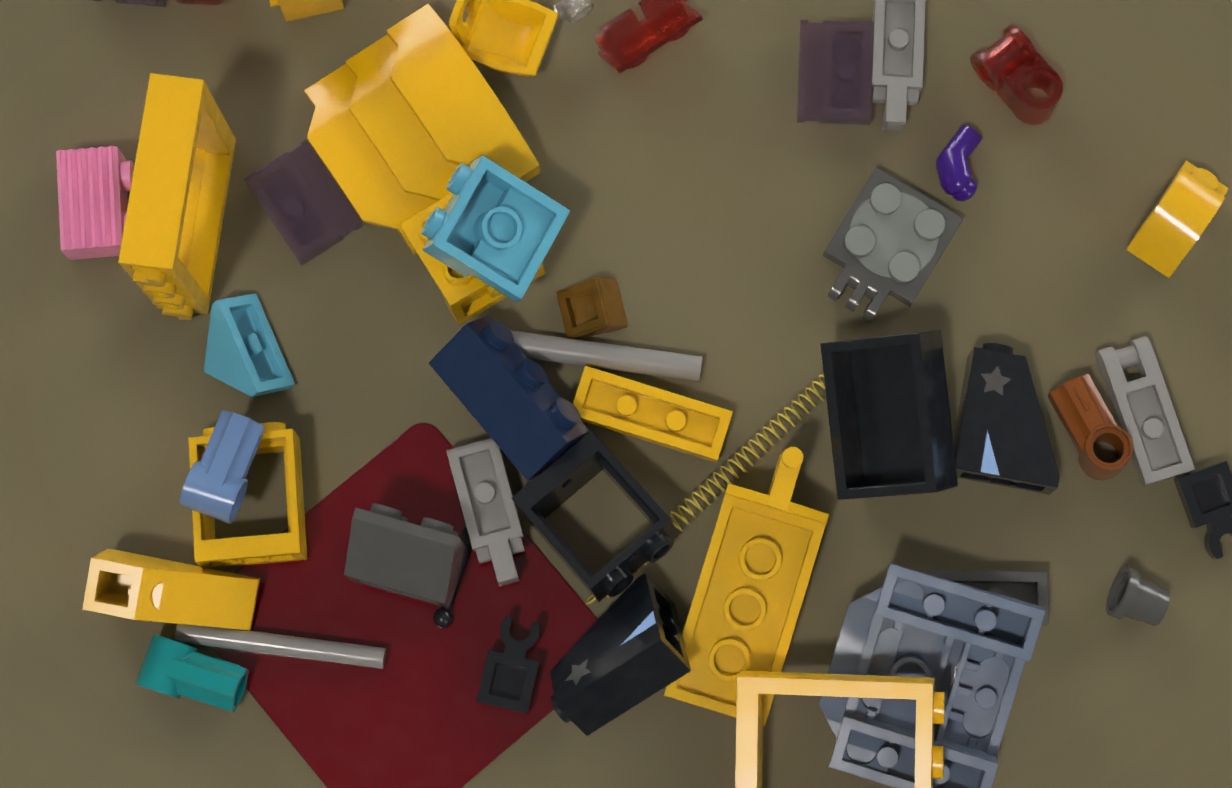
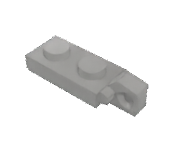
M873 0L870 91H872V103H883L882 131L902 132L903 125L906 124L907 105H917L919 94L923 88L926 0Z
M490 438L446 450L472 549L477 553L479 563L492 560L499 587L518 582L519 577L513 554L525 551L522 543L524 536L515 503L511 499L513 496L499 446Z

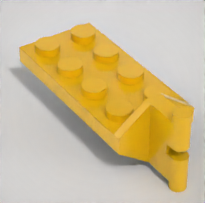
M789 447L780 453L768 494L728 483L682 633L691 671L666 686L664 696L736 718L737 676L742 671L782 672L829 516L827 513L790 502L803 462V453L799 448ZM764 694V727L775 694Z

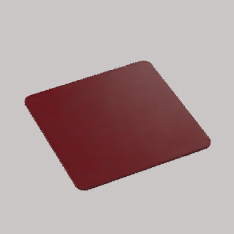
M427 423L411 426L305 513L307 560L242 565L234 572L235 574L260 578L251 631L386 648L384 668L213 647L223 660L241 665L240 667L249 670L246 689L327 788H462L554 710L551 703V696L554 694L550 671L598 620L523 530L524 539H522L525 551L513 554L519 577L518 582L499 587L492 560L479 563L477 553L473 549L471 550L451 610L454 617L453 622L447 628H439L433 621V614L442 606L357 583L344 576L355 507L370 511L372 503L388 506L402 511V516L408 518L409 523L420 526L423 517L438 520L454 526L453 531L459 533L458 537L463 542L461 532L466 523L446 450L453 449V447L436 427ZM506 616L513 619L510 635L518 641L525 640L529 636L532 622L538 623L540 627V638L537 644L527 651L526 659L540 662L528 714L476 702L488 650L499 653L504 652L505 644L500 636V625Z

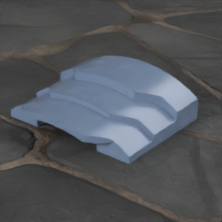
M890 563L882 587L849 603L828 674L935 678V692H945L944 724H934V746H944L943 779L933 778V788H992L999 765L996 756L1025 662L1031 661L1046 611L1044 607L995 592H987ZM821 696L819 706L836 736L829 763L830 768L895 788H914L916 700Z

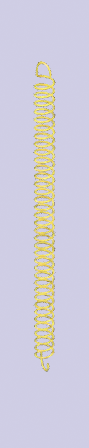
M819 375L820 383L817 381H812L813 389L809 387L805 388L806 396L803 394H798L799 402L795 400L791 401L792 409L789 407H784L785 415L777 413L778 422L775 420H770V426L772 429L763 426L762 430L764 435L761 433H756L755 437L758 442L749 439L748 443L750 448L746 446L741 447L743 455L738 452H735L734 457L737 462H735L732 459H727V464L729 468L721 465L720 470L722 475L717 472H713V477L716 482H714L711 479H706V484L708 488H706L703 485H699V491L701 495L697 492H692V498L695 502L688 498H685L684 502L687 508H685L682 505H677V509L680 515L673 511L670 512V516L674 521L673 524L675 528H677L680 532H683L682 528L679 526V524L673 517V514L680 518L687 525H690L688 520L681 512L680 507L684 509L686 512H688L693 518L697 519V516L694 514V512L688 505L687 501L696 506L701 512H704L703 508L696 500L694 494L700 497L709 506H711V503L704 495L701 487L708 491L716 499H718V496L715 494V492L709 485L708 481L716 485L722 492L725 493V489L721 486L715 474L721 477L727 483H732L725 475L722 468L729 471L737 479H740V477L732 468L729 461L737 465L743 472L747 473L745 468L738 460L736 454L742 457L744 460H746L751 466H754V464L746 455L743 448L750 451L759 460H761V458L754 450L753 446L751 445V442L759 446L765 453H768L766 448L759 440L758 435L763 437L773 447H775V444L768 437L765 429L769 430L780 440H782L780 435L773 427L772 422L780 426L787 434H789V431L785 428L779 416H782L794 427H796L794 422L787 414L786 409L790 410L801 421H803V418L795 409L793 402L799 405L801 408H803L808 414H810V411L805 407V405L801 401L800 396L807 399L811 404H813L815 408H817V405L809 396L807 389L812 391L822 401H824V398L818 393L817 389L814 386V383H816L825 390V385L821 379V377H824V375ZM591 595L586 600V605H589L596 600L595 598H593L591 601H589L593 597V595Z

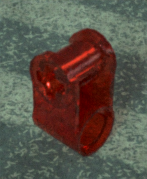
M1009 25L1002 31L1003 37L984 52L976 51L970 56V62L979 78L996 92L1018 119L1031 125L1042 124L1048 121L1054 114L1063 92V82L1059 74L1036 51L1029 38L1016 26ZM1029 88L1041 89L1047 94L1049 100L1043 103L1034 102L1027 97L1025 90Z

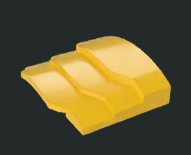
M429 4L387 29V35L345 61L346 64L304 90L315 108L307 135L309 143L323 161L364 223L397 229L414 255L417 253L404 234L401 223L449 195L451 192L446 190V186L461 163L470 166L472 161L483 155L525 182L540 174L538 161L509 114L469 55Z

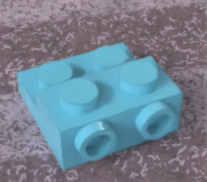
M482 155L472 161L470 166L461 163L451 176L446 190L453 193V196L445 210L436 207L425 222L421 234L426 236L428 240L422 251L465 277L473 275L517 302L522 300L570 210Z

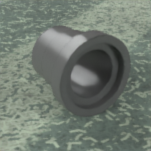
M1126 566L1118 573L1112 583L1107 597L1106 612L1117 619L1126 616L1139 622L1142 621L1152 626H1157L1168 609L1170 591L1157 586L1154 582L1141 578L1138 570Z

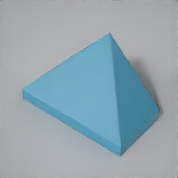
M256 293L216 300L211 305L203 371L250 397L290 389L295 385Z

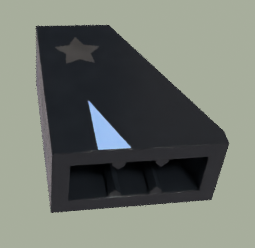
M984 343L982 348L974 347L967 357L953 440L957 478L1049 495L1058 488L1060 477L1026 356L1013 354L1012 347L998 343Z
M646 573L638 577L550 671L554 694L551 696V703L554 710L564 722L572 721L586 736L691 671L675 604Z

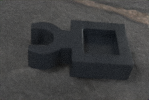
M1222 461L1173 479L1191 528H1197L1205 524L1207 526L1208 532L1205 536L1204 545L1212 559L1223 557L1219 546L1220 538L1224 534L1232 536V474L1227 461Z
M506 616L500 625V636L505 644L504 652L499 653L488 650L476 702L528 714L540 662L526 659L527 651L537 644L540 638V627L538 623L532 622L529 636L525 640L518 641L510 635L513 619Z

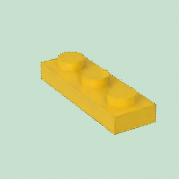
M588 366L584 367L573 401V405L580 413L581 421L714 463L718 462L733 411Z

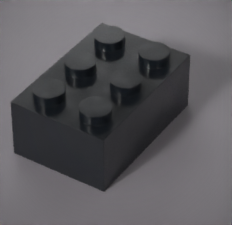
M941 330L820 343L837 499L935 493L957 487L958 480Z

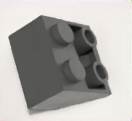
M372 503L370 511L355 507L344 576L357 583L450 608L467 552V547L458 537L459 533L453 531L454 526L424 517L421 526L409 523V519L402 516V511Z

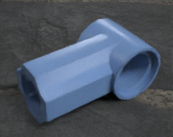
M222 410L201 461H196L193 464L185 480L180 495V505L231 524L243 502L248 485V480L245 478L266 430L265 426L240 414Z

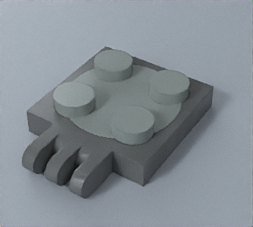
M876 167L824 251V257L844 268L830 290L828 297L837 301L843 295L846 285L850 286L855 290L845 307L854 312L863 296H867L872 301L865 308L863 318L872 322L888 295L911 307L961 224L963 217Z

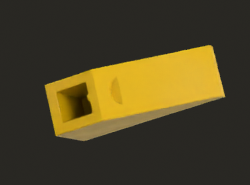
M108 548L91 557L82 610L132 620L251 630L260 578Z

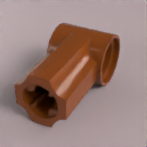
M1090 375L1078 376L1051 391L1047 397L1079 453L1078 460L1081 469L1086 475L1095 480L1104 481L1114 478L1131 458L1133 443L1129 434L1115 422ZM1105 442L1112 445L1118 456L1117 462L1104 463L1095 456L1093 444Z

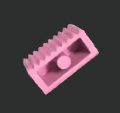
M112 145L109 147L100 146L98 148L90 147L88 149L79 148L77 150L56 151L61 252L69 260L119 256L128 207L127 195L131 189L134 171L132 160L126 161L120 149Z

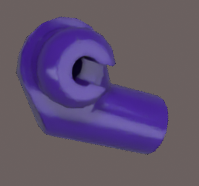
M962 125L936 160L940 185L944 192L952 195L956 201L969 200L977 189L975 179L971 178L972 174L967 159L982 141V138L974 129L967 125Z

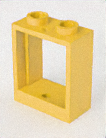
M260 423L265 426L266 430L256 454L284 452L288 533L216 539L215 519L192 510L195 562L201 567L218 568L307 560L300 437L293 428L286 429L285 423ZM215 427L204 429L203 436L188 437L190 470L196 461H201Z

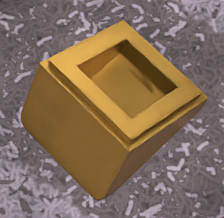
M598 276L556 292L567 338L578 340L620 330L628 326L617 280L613 278Z

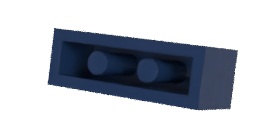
M491 314L466 323L429 362V365L527 481L540 475L589 432V429L581 421L580 413L576 407L568 400L560 397L547 381V375L542 367L526 357L515 344L513 334L502 322L495 320Z

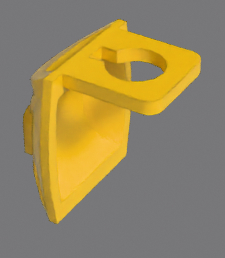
M457 0L449 19V26L453 35L473 62L501 72L536 77L559 13L529 0ZM467 5L466 12L468 15L466 21L463 22V14Z

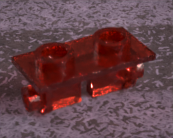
M642 0L638 4L645 16L643 20L639 22L634 11L629 8L608 23L600 27L601 33L596 35L594 39L600 48L599 56L620 74L626 69L642 64L649 54L666 43L682 38L689 31V28L703 20V18L685 3L687 0Z

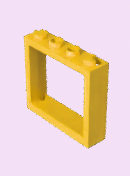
M150 73L118 263L133 279L132 281L152 301V304L158 309H162V315L177 316L179 320H192L193 313L208 315L236 139L204 80Z
M742 671L737 676L735 788H762L764 694L916 700L914 788H933V778L943 779L944 746H934V724H944L945 692H935V678Z

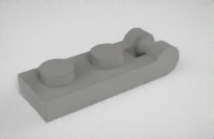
M1143 336L1130 340L1128 347L1115 350L1112 346L1097 350L1095 357L1098 369L1106 382L1121 428L1129 434L1133 443L1131 457L1141 486L1145 487L1194 471L1195 467L1154 349L1148 337ZM1136 366L1139 369L1141 378L1127 382L1123 369Z

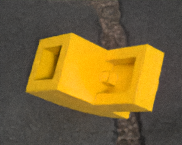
M1186 160L1159 202L1142 223L1126 250L1170 278L1226 198L1224 196L1229 188L1220 183L1210 171L1197 168Z

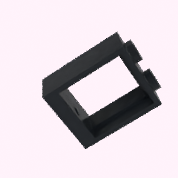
M592 431L511 498L524 518L598 602L607 595L614 597L624 591L633 581L634 576L632 574L647 561L654 563L665 556L674 544L673 539L678 535L669 516ZM603 470L652 524V527L594 575L545 518Z

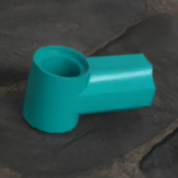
M153 634L135 684L178 699L182 695L235 713L237 706L242 701L247 686L249 670L235 663L197 653V648Z

